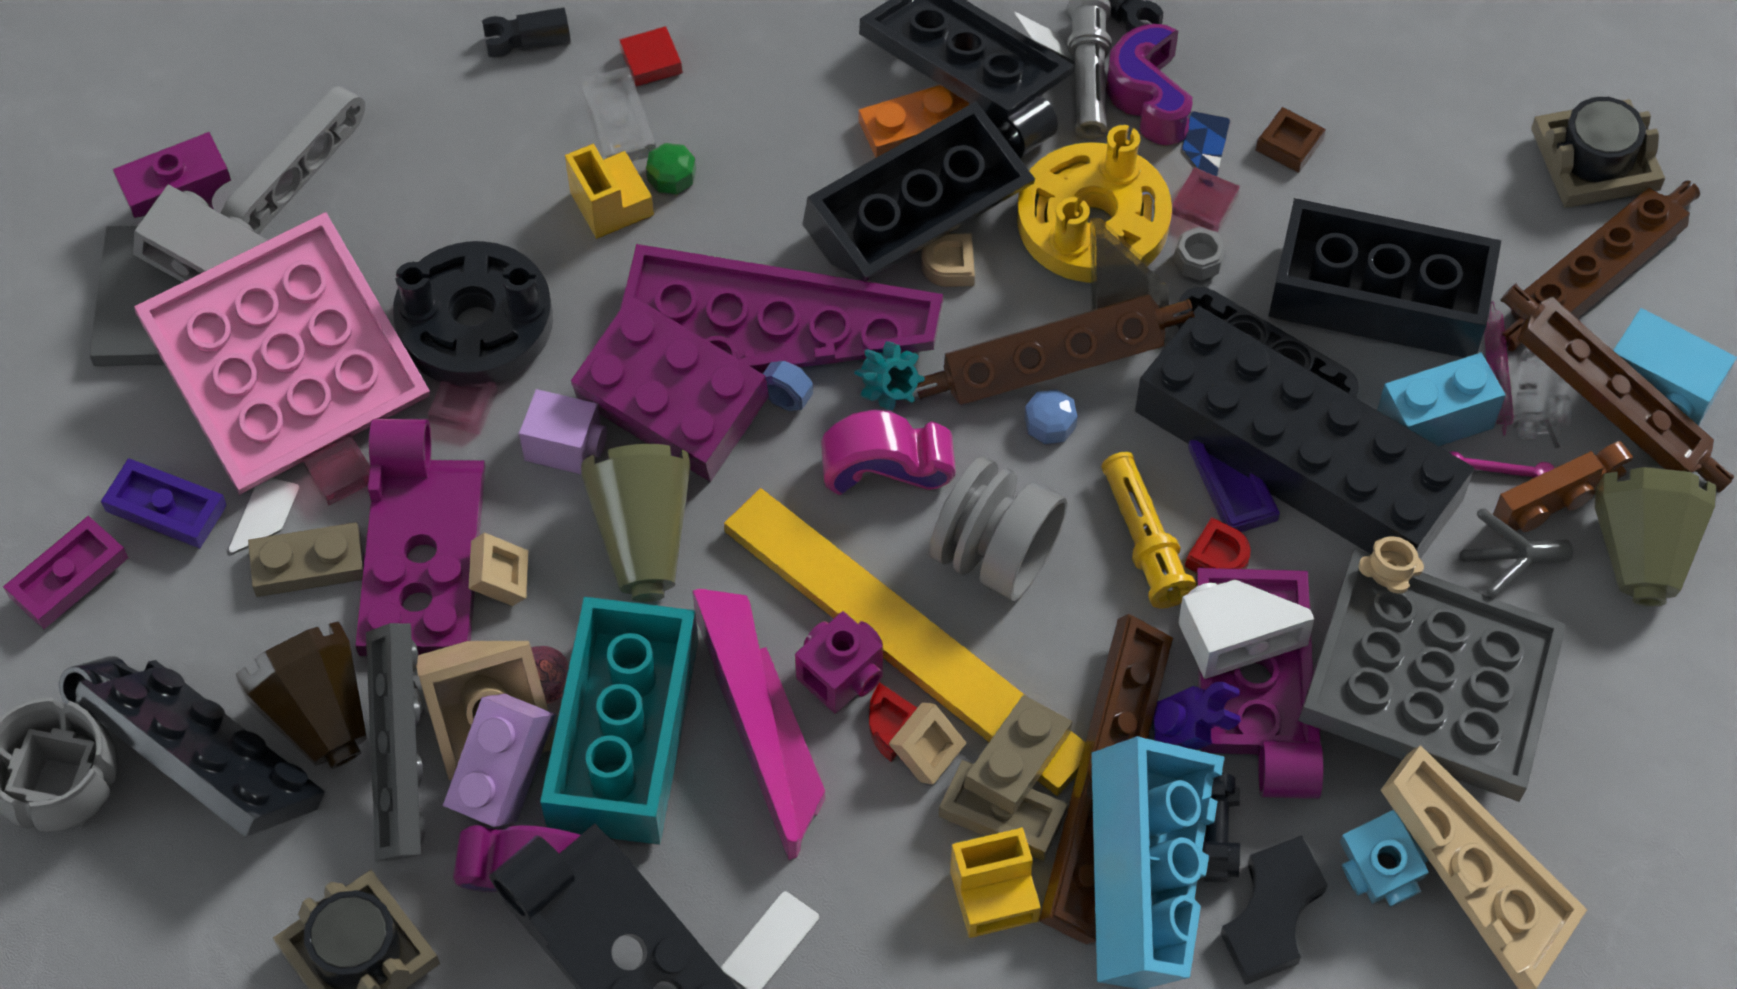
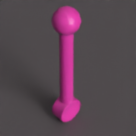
M1449 452L1473 466L1474 470L1535 478L1555 468L1548 462H1540L1535 467L1464 458L1459 452Z

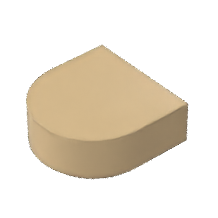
M972 233L947 234L923 248L922 271L930 282L942 287L974 286L975 271Z

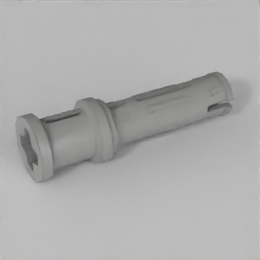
M1070 0L1067 4V16L1072 21V34L1068 38V51L1075 59V133L1086 139L1100 138L1103 136V132H1107L1105 57H1107L1112 49L1111 36L1106 32V20L1111 15L1109 0Z

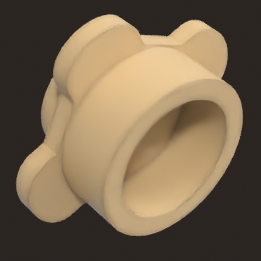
M1385 537L1377 540L1373 546L1372 554L1362 557L1358 565L1360 572L1364 576L1373 577L1378 584L1387 587L1390 592L1396 594L1405 593L1410 586L1409 580L1413 576H1419L1424 569V564L1418 557L1414 546L1399 537Z

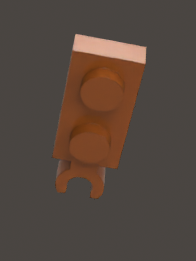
M1621 441L1610 444L1596 455L1590 451L1501 493L1493 515L1515 531L1519 529L1523 532L1532 531L1542 525L1551 514L1565 507L1570 511L1575 510L1589 502L1595 495V487L1605 473L1618 471L1617 480L1626 475L1627 471L1622 465L1632 461L1633 456Z

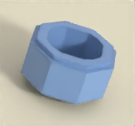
M787 361L771 362L763 373L767 381L768 399L773 404L787 411L802 410L813 395L811 379L801 368Z
M1057 389L1036 392L1025 406L1024 417L1028 434L1043 444L1065 442L1076 429L1078 416L1074 399Z

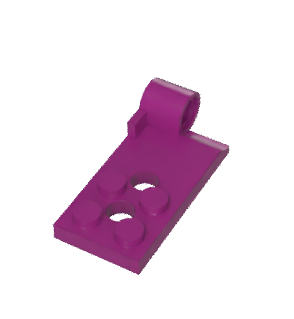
M373 419L369 432L370 473L368 482L371 505L355 644L358 656H367L366 632L389 623L411 624V638L417 646L418 655L471 641L475 591L468 589L471 540L480 535L486 465L485 460H431L432 439L428 419ZM420 545H429L437 550L434 557L424 563H415L407 558L410 551ZM425 593L432 597L431 603L424 610L412 612L402 607L406 598L412 594Z

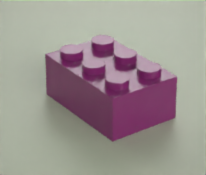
M632 295L627 299L571 379L577 399L597 403L599 415L645 443L669 445L671 456L679 457L681 450L688 452L690 456V470L710 483L769 398L765 375Z

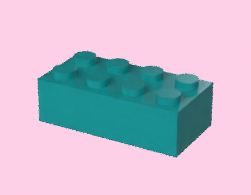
M584 597L540 801L546 828L559 829L581 835L595 823L611 839L661 844L699 642L695 610Z

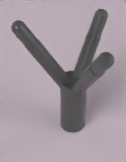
M1479 509L1477 517L1516 547L1465 549L1459 554L1462 560L1516 559L1487 588L1486 594L1489 597H1495L1530 563L1569 561L1573 555V547L1567 539L1528 541L1486 509Z

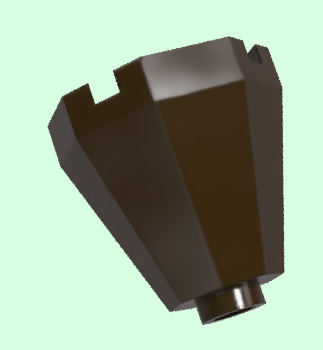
M339 621L328 624L329 635L323 636L319 627H314L264 651L255 658L259 670L250 676L246 667H243L235 674L245 698L254 709L315 766L328 762L331 769L338 768L357 758L362 753L358 745L367 740L350 641Z

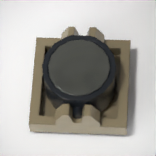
M1592 97L1580 102L1572 110L1535 116L1531 130L1564 208L1642 194L1649 187L1655 191L1661 190L1665 176L1656 158L1659 132L1657 128L1648 130L1651 119L1649 111L1639 113L1634 108L1630 99L1619 100L1612 97Z
M372 869L346 887L343 883H328L325 886V896L322 900L316 902L310 897L305 899L298 912L300 919L273 937L277 948L308 989H406L440 964L437 954Z

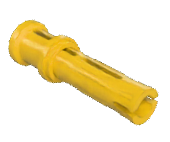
M1130 452L1115 453L1103 461L1101 468L1108 479L1120 513L1135 544L1132 552L1133 563L1137 569L1144 572L1150 586L1148 598L1153 607L1163 609L1177 606L1182 603L1183 596L1188 595L1191 590L1197 587L1195 579L1192 575L1186 574L1178 556L1181 549L1178 540L1164 531L1152 499L1136 467L1133 454ZM1129 492L1133 493L1142 517L1138 516ZM1162 569L1166 571L1167 575L1163 574Z

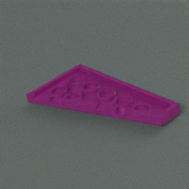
M636 244L621 304L622 308L630 295L758 372L763 373L771 362L787 361L801 368L866 359L867 357L864 352L866 349L874 352H883L886 341L900 345L901 353L904 351L914 353L934 350L943 307V294Z

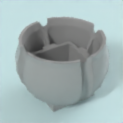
M53 697L32 699L16 705L0 717V815L20 827L28 829L35 826L37 830L46 833L64 831L75 826L84 827L86 821L94 816L107 802L110 796V788L108 786L116 780L118 769L117 750L109 731L103 724L92 717L87 710L72 701H69L65 708L62 703L55 701ZM46 759L79 765L71 789L66 794L57 796L34 791Z

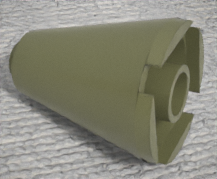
M625 445L608 449L609 460L595 464L593 454L581 463V474L619 589L623 593L631 594L632 600L635 602L661 600L665 597V591L675 586L691 468L689 453L681 450L680 456L675 457L671 456L669 445Z

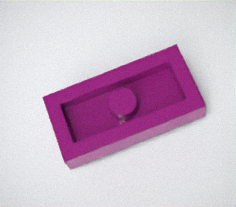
M87 516L6 583L3 588L8 597L44 630L124 563L128 556L122 545L91 517Z

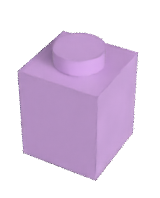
M536 389L519 432L524 461L581 474V463L584 459L593 454L594 457L599 458L602 454L607 428L600 423L597 403Z

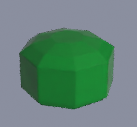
M664 143L649 152L646 164L647 180L657 192L679 194L693 185L696 161L685 145Z

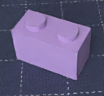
M507 694L482 697L443 806L493 827L517 821L556 714Z

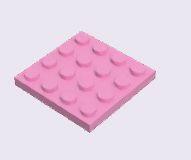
M327 212L134 306L136 315L239 495L368 429L373 419H387L429 397L430 394L429 388Z

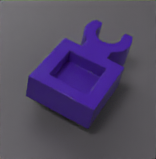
M1219 681L1211 684L1206 690L1194 685L1158 701L1154 713L1155 741L1198 750L1212 744V728L1218 727L1223 730H1230L1241 722L1240 715L1224 709L1225 704L1230 699L1240 695V690Z

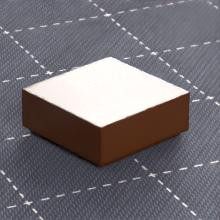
M1282 107L1258 138L1255 151L1299 173L1324 140L1326 129Z

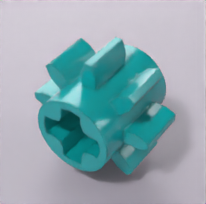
M890 341L885 342L883 352H874L866 349L864 352L867 358L862 368L854 371V375L861 377L866 386L860 393L861 397L870 401L878 399L879 406L888 410L894 409L896 400L904 399L913 403L915 401L913 393L918 383L925 380V377L919 375L914 367L919 356L910 351L901 353L900 345Z

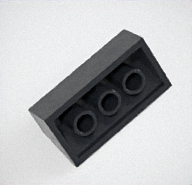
M977 101L808 196L802 225L830 264L866 282L1034 184L1035 178Z

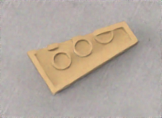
M1420 745L1404 757L1382 787L1381 792L1518 989H1537L1587 909Z

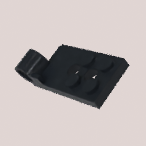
M888 0L860 18L859 34L966 100L969 102V105L977 101L1020 159L1057 132L1058 120L1051 104L1041 95L1074 73V65L969 1Z
M595 823L560 853L545 839L535 835L489 875L495 889L504 899V904L576 989H653L661 981L669 982L677 989H738L615 842ZM620 936L634 938L642 948V960L634 970L620 968L612 958L613 944Z

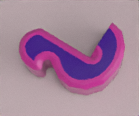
M869 410L853 413L838 421L824 433L821 440L825 486L839 496L861 481L865 472H873L927 490L941 488L949 484L956 474L953 435L948 428L933 421L925 424L923 428L914 429L906 418L891 411Z

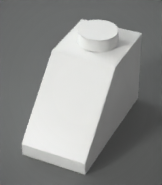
M1234 579L1219 585L1216 583H1205L1191 590L1188 595L1183 596L1178 624L1204 679L1307 646L1315 618L1311 610Z

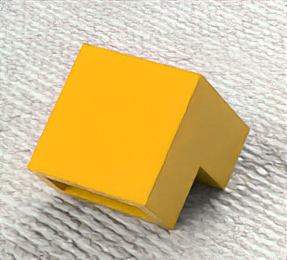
M593 143L564 155L570 194L596 239L654 215L652 196L626 151L603 159Z
M1023 827L952 844L950 874L969 938L1039 922L1041 906L1031 876L1033 859Z

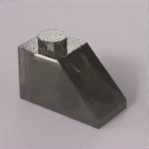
M1090 218L1091 310L1147 294L1151 295L1159 308L1168 306L1167 282H1160L1154 267L1101 218Z

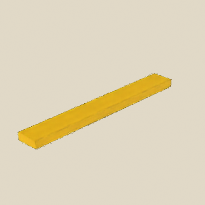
M762 488L755 492L724 522V532L833 619L844 611L856 623L864 621L878 633L883 642V658L988 742H990L1023 696L1020 690ZM1071 731L1037 781L1058 796L1077 776L1085 741Z

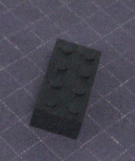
M1294 198L1268 317L1462 358L1472 356L1478 353L1487 326L1502 240Z

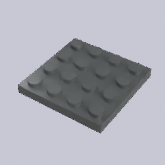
M1354 548L1298 721L1400 759H1404L1409 752L1421 745L1453 778L1520 802L1528 786L1566 624L1425 573L1413 576L1409 580L1410 586L1405 593L1396 594L1390 592L1387 587L1378 584L1373 577H1366L1360 572L1358 565L1361 558L1371 554Z

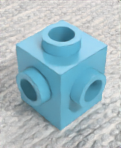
M1395 810L1383 814L1342 835L1340 844L1349 861L1341 865L1348 882L1357 896L1366 892L1372 904L1386 898L1389 906L1392 907L1421 892L1417 882L1424 879L1429 873L1424 864L1429 860L1410 832H1407ZM1380 855L1389 856L1393 859L1395 868L1386 869L1382 867L1377 857Z

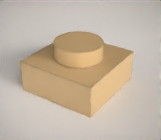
M485 532L471 540L468 589L511 606L523 601L527 595L529 550Z
M922 702L889 742V745L920 783L934 785L966 745V741L936 704Z

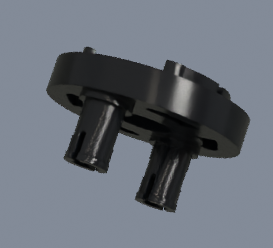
M486 241L461 242L440 248L418 262H407L396 271V277L398 278H395L398 289L393 303V319L397 335L416 368L437 381L468 387L489 385L503 381L529 366L542 352L550 337L553 324V309L547 281L532 260L513 248ZM481 307L493 313L488 320L478 325L468 326L456 322L457 317L469 308ZM428 336L429 338H431L432 340H434L435 342H437V343H439V344H441V345H444V346H447V347H450V348H454V347L456 346V349H455V350H449V349L440 347V346L436 345L435 343H433L432 341H430L429 339L423 341V343H422L421 340H422L423 338H425V337ZM513 337H515V338L518 339L517 341H515V340L513 339L512 341L508 342L507 344H505V345H503V346H500V347H498V348H495V349L487 350V351H486V348H491V347L500 345V344H502V343H504V342H506V341L512 339Z

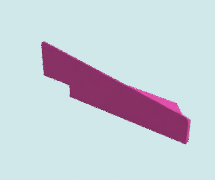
M707 589L693 590L696 621L713 661L716 679L788 860L794 859L800 852L801 842L814 815H818L825 801V788L767 647L759 648L748 596Z

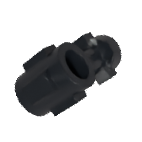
M1222 772L1221 776L1213 779L1211 798L1217 801L1214 823L1206 825L1202 852L1209 855L1204 882H1228V877H1239L1240 842H1229V807L1240 806V788L1236 787V778L1233 775Z

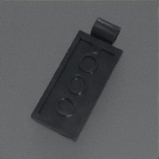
M108 656L69 667L60 676L59 692L66 705L69 701H72L87 710L92 717L244 837L318 809L326 791L311 781L302 768L288 763L266 746V742L262 737L244 729L226 715L224 709L219 704L204 698L187 685L179 673L164 667L156 660L149 661L145 670L139 672L127 666L122 659L116 656Z

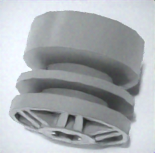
M982 456L977 458L965 470L945 500L930 540L929 555L933 560L942 565L953 561V568L962 575L971 572L983 559L979 578L981 584L1011 601L1020 599L1030 588L1047 561L1065 520L1068 502L1066 497L1036 482L1027 484L1014 498L1018 479L1016 473L1009 468L998 473L997 463Z

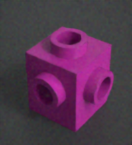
M844 611L837 615L830 623L823 621L816 625L805 638L804 646L795 653L796 679L835 714L857 694L863 697L870 693L883 676V642L880 636L869 624L864 621L856 623Z

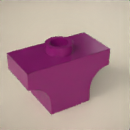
M210 132L112 169L134 219L145 216L168 184L181 192L190 191L197 194L206 201L210 208L214 209L212 198L215 192L221 186L231 181L228 168Z

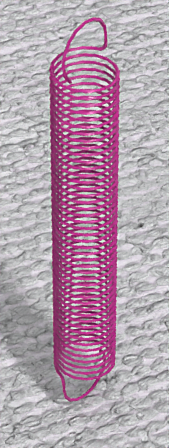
M1491 302L1490 315H1488V319L1491 322H1487L1486 329L1488 330L1484 332L1486 357L1497 379L1503 378L1498 381L1502 380L1499 383H1502L1500 385L1504 387L1502 389L1507 395L1505 397H1508L1504 398L1503 403L1505 404H1502L1503 407H1501L1505 408L1501 410L1506 411H1500L1499 413L1502 414L1498 415V417L1504 418H1497L1504 419L1502 420L1504 423L1498 424H1505L1502 427L1503 435L1505 436L1506 425H1509L1506 424L1508 422H1506L1505 416H1511L1512 419L1510 421H1514L1505 337H1490L1501 336L1499 334L1502 333L1499 332L1505 331L1502 312H1500L1501 316L1491 315ZM1501 339H1503V340H1504V341H1503L1504 343H1503V344L1496 343V342H1500V341H1494V340H1501Z

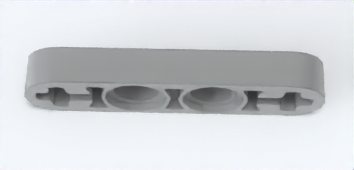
M341 86L332 88L225 202L221 214L226 217H237L245 221L256 234H259L356 130L365 112L363 98Z

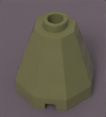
M1642 467L1630 469V480L1617 482L1618 471L1605 473L1595 488L1594 508L1619 590L1633 597V602L1638 605L1667 604V598L1676 597L1680 593L1715 508L1716 485L1707 481L1700 488L1699 476L1686 471Z

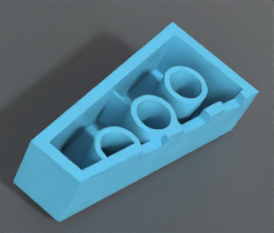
M1135 737L1092 752L1097 982L1135 989H1147L1190 978L1201 909L1200 904L1195 900L1197 881L1199 878L1205 877L1207 872L1209 855L1202 852L1206 825L1212 824L1215 821L1217 801L1211 798L1213 779L1222 775L1224 756L1141 737Z

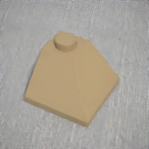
M466 641L418 655L416 668L449 780H452L482 697L507 694L548 711L529 641ZM553 725L542 753L552 749L555 735Z

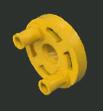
M1118 125L1109 131L1107 144L1092 142L1065 146L1047 154L1029 170L1035 178V182L1019 192L1017 227L1021 240L1028 252L1042 266L1053 273L1080 282H1113L1142 271L1157 258L1165 246L1172 216L1171 195L1161 174L1153 165L1137 154L1141 140L1140 134L1135 128L1131 132L1130 141L1127 139L1129 126ZM1143 192H1149L1150 195H1149V194L1142 195V193H1143ZM1037 194H1039L1035 218V199ZM1152 198L1154 199V219H1153V222L1151 221V219H1152V205H1153ZM1089 207L1106 211L1111 219L1098 224L1088 223ZM1113 247L1115 248L1114 250H1111V251H1109V252H1106V253H1103V254L1101 253V252L1106 251V250H1109V249H1111V248H1113Z

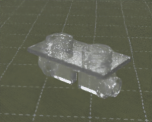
M1526 348L1521 354L1518 385L1520 390L1537 389V391L1517 392L1512 423L1513 428L1517 430V436L1523 440H1534L1538 438L1539 434H1549L1554 447L1560 448L1562 428L1568 427L1571 423V403L1567 395L1568 383Z

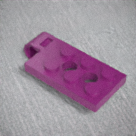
M1197 568L1195 577L1197 587L1205 583H1216L1219 585L1235 579L1310 609L1308 571ZM1311 635L1307 646L1256 662V664L1264 666L1270 673L1271 678L1264 683H1252L1246 680L1240 671L1242 667L1204 679L1198 667L1199 688L1206 690L1211 684L1221 681L1240 690V695L1230 699L1225 704L1224 709L1240 715L1241 721L1230 730H1223L1218 727L1212 728V744L1201 748L1200 751L1216 754L1257 755L1258 785L1261 798L1320 799L1323 785V751L1320 743V729L1298 721L1313 675Z

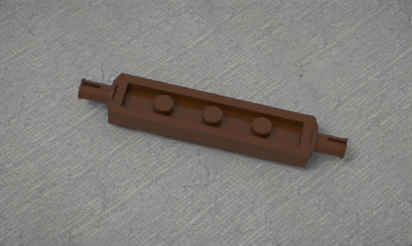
M1686 180L1671 194L1665 196L1649 187L1527 287L1524 292L1538 304L1553 297L1578 319L1688 227L1690 212L1684 208L1700 197L1698 186L1695 183L1691 186V181ZM1511 309V314L1516 322L1501 332L1502 334H1499L1501 336L1498 337L1503 338L1502 336H1504L1508 351L1513 352L1522 344L1517 338L1520 335L1524 320Z
M1517 283L1508 289L1500 301L1504 302L1524 320L1517 339L1659 465L1667 470L1696 472L1705 481L1715 484L1718 493L1723 491L1732 482L1735 476L1711 457L1714 439L1557 300L1551 297L1538 304Z
M1147 294L946 352L944 356V370L923 376L925 380L918 383L917 388L937 383L936 385L917 390L919 399L922 400V398L950 391L957 402L963 405L1163 347L1166 333L1165 328L1185 323L1189 317H1195L1193 311L1173 316L1175 313L1192 309L1190 299L1159 308L1151 295Z

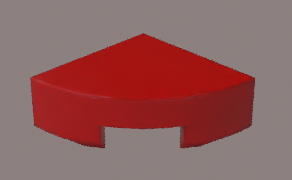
M879 683L870 700L869 730L877 749L886 759L892 762L897 754L889 745V742L911 717L917 707Z

